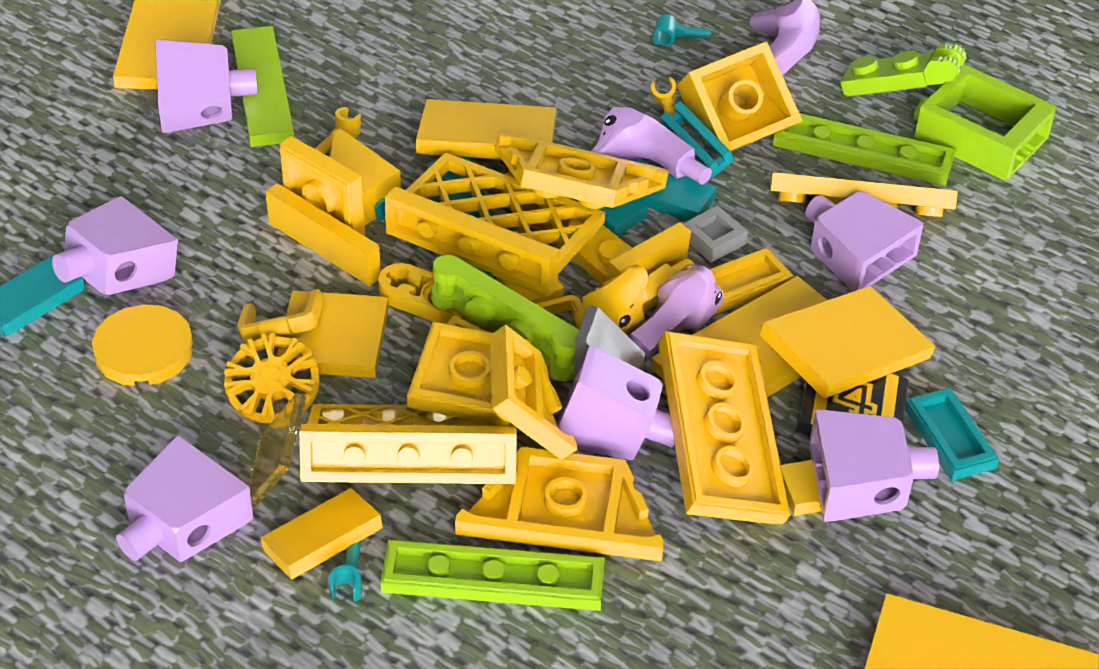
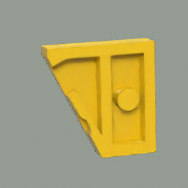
M505 324L490 335L492 409L504 422L512 423L552 454L563 460L577 451V443L573 435L565 434L558 429L553 414L563 407L556 390L550 382L549 372L541 351Z

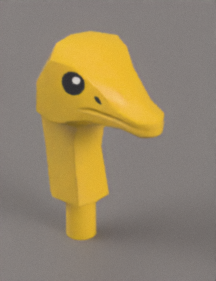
M684 259L672 267L665 263L650 275L647 274L642 266L633 265L624 273L610 278L582 297L584 314L588 305L599 307L628 336L644 323L645 313L658 305L657 289L673 274L693 262L690 259Z

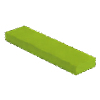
M273 26L231 30L237 70L255 69L257 95L242 96L250 147L280 144L288 137H294Z
M799 113L802 119L801 123L774 134L773 146L943 186L947 184L956 153L954 148Z
M388 539L380 588L383 593L601 611L605 557Z

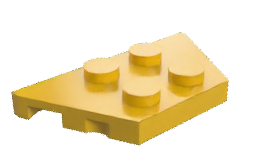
M499 131L495 150L519 185L532 189L533 193L540 197L558 198L563 196L578 200V203L584 207L602 209L605 206L610 208L620 206L663 190L666 187L669 169L504 131Z
M521 447L516 452V484H486L482 488V497L469 511L462 509L455 519V535L662 561L664 545L661 534H655L648 519L649 509L642 494L634 488V477L626 460L572 453L561 460L548 450Z

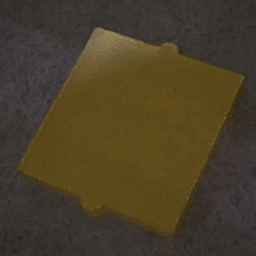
M296 392L260 436L248 485L252 509H255L290 468L306 396Z

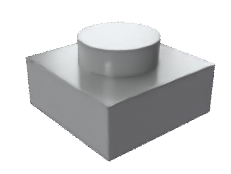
M718 205L683 223V225L691 230L689 245L711 263L747 244L748 230Z

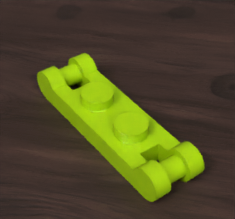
M441 255L434 260L433 278L436 282L432 286L431 301L433 305L442 310L455 309L467 316L476 325L483 326L493 333L506 324L522 338L531 340V345L541 351L545 364L549 366L548 372L553 379L562 382L574 379L575 343L579 332L577 328L456 256Z

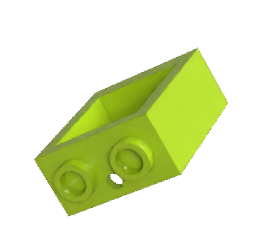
M964 64L960 68L961 71L957 79L955 78L954 81L949 83L945 81L944 84H940L935 93L929 98L924 97L919 102L914 113V121H917L914 138L923 142L956 149V158L1007 181L1049 138L1057 106ZM959 102H962L1014 127L1005 136H1001L950 111Z

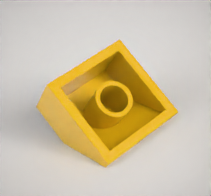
M767 41L693 70L677 85L685 106L730 152L802 122Z

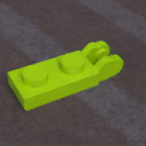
M946 43L939 44L933 52L918 54L916 51H904L889 58L861 57L851 62L841 79L842 91L848 97L923 88L928 85L944 84L945 81L949 83L954 81L955 78L957 79L961 71L960 67L964 65L967 58V53L964 51L965 48L963 49L957 43H951L950 45Z

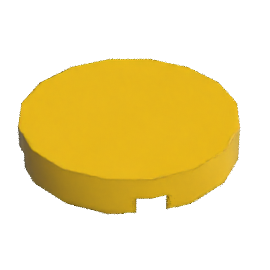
M142 304L124 308L108 316L96 328L92 339L97 368L106 378L122 385L136 386L135 381H148L149 385L161 383L177 375L188 364L192 355L193 339L189 323L177 311L160 305Z

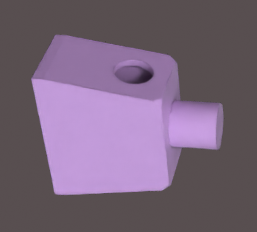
M155 40L158 109L162 133L232 120L231 97L257 95L255 69L229 70L228 51L225 46Z
M856 192L838 204H834L823 195H818L812 199L805 211V217L814 223L811 251L853 292L873 285L917 256L924 223L865 192Z
M121 196L69 221L65 232V251L53 256L52 266L56 276L62 282L82 277L101 294L112 295L161 283L175 276L178 239Z
M589 345L563 404L557 423L558 429L565 434L574 436L577 450L627 460H634L644 438L671 448L675 444L670 414L657 409L663 387L661 381L613 355Z
M815 410L809 448L823 522L902 510L907 506L913 479L937 478L939 472L937 449L935 447L908 448L903 424L897 418Z
M177 436L126 488L124 500L130 525L116 535V541L124 554L133 561H138L158 545L179 562H183L253 519L250 488L186 440Z

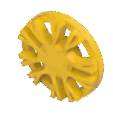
M270 333L268 336L262 334L260 339L255 341L249 339L247 340L248 343H242L240 350L231 361H227V368L224 371L225 392L234 410L241 416L259 423L286 422L304 413L316 398L320 386L319 368L311 351L302 342H299L297 338L276 336L275 333ZM275 347L287 348L282 356L276 357L273 355ZM266 349L269 358L260 361L257 351ZM297 355H301V356H302V357H300L299 359H297L296 361H294L292 364H290L289 366L287 365V364H288L289 362H291ZM248 357L255 361L252 367L245 368L240 366ZM309 368L311 370V380L295 379L293 377L298 371ZM235 378H250V380L234 381ZM292 387L306 394L301 398L291 392ZM246 390H254V394L243 405L236 397V395ZM287 398L292 408L275 413L274 401ZM260 400H265L262 413H257L256 409Z

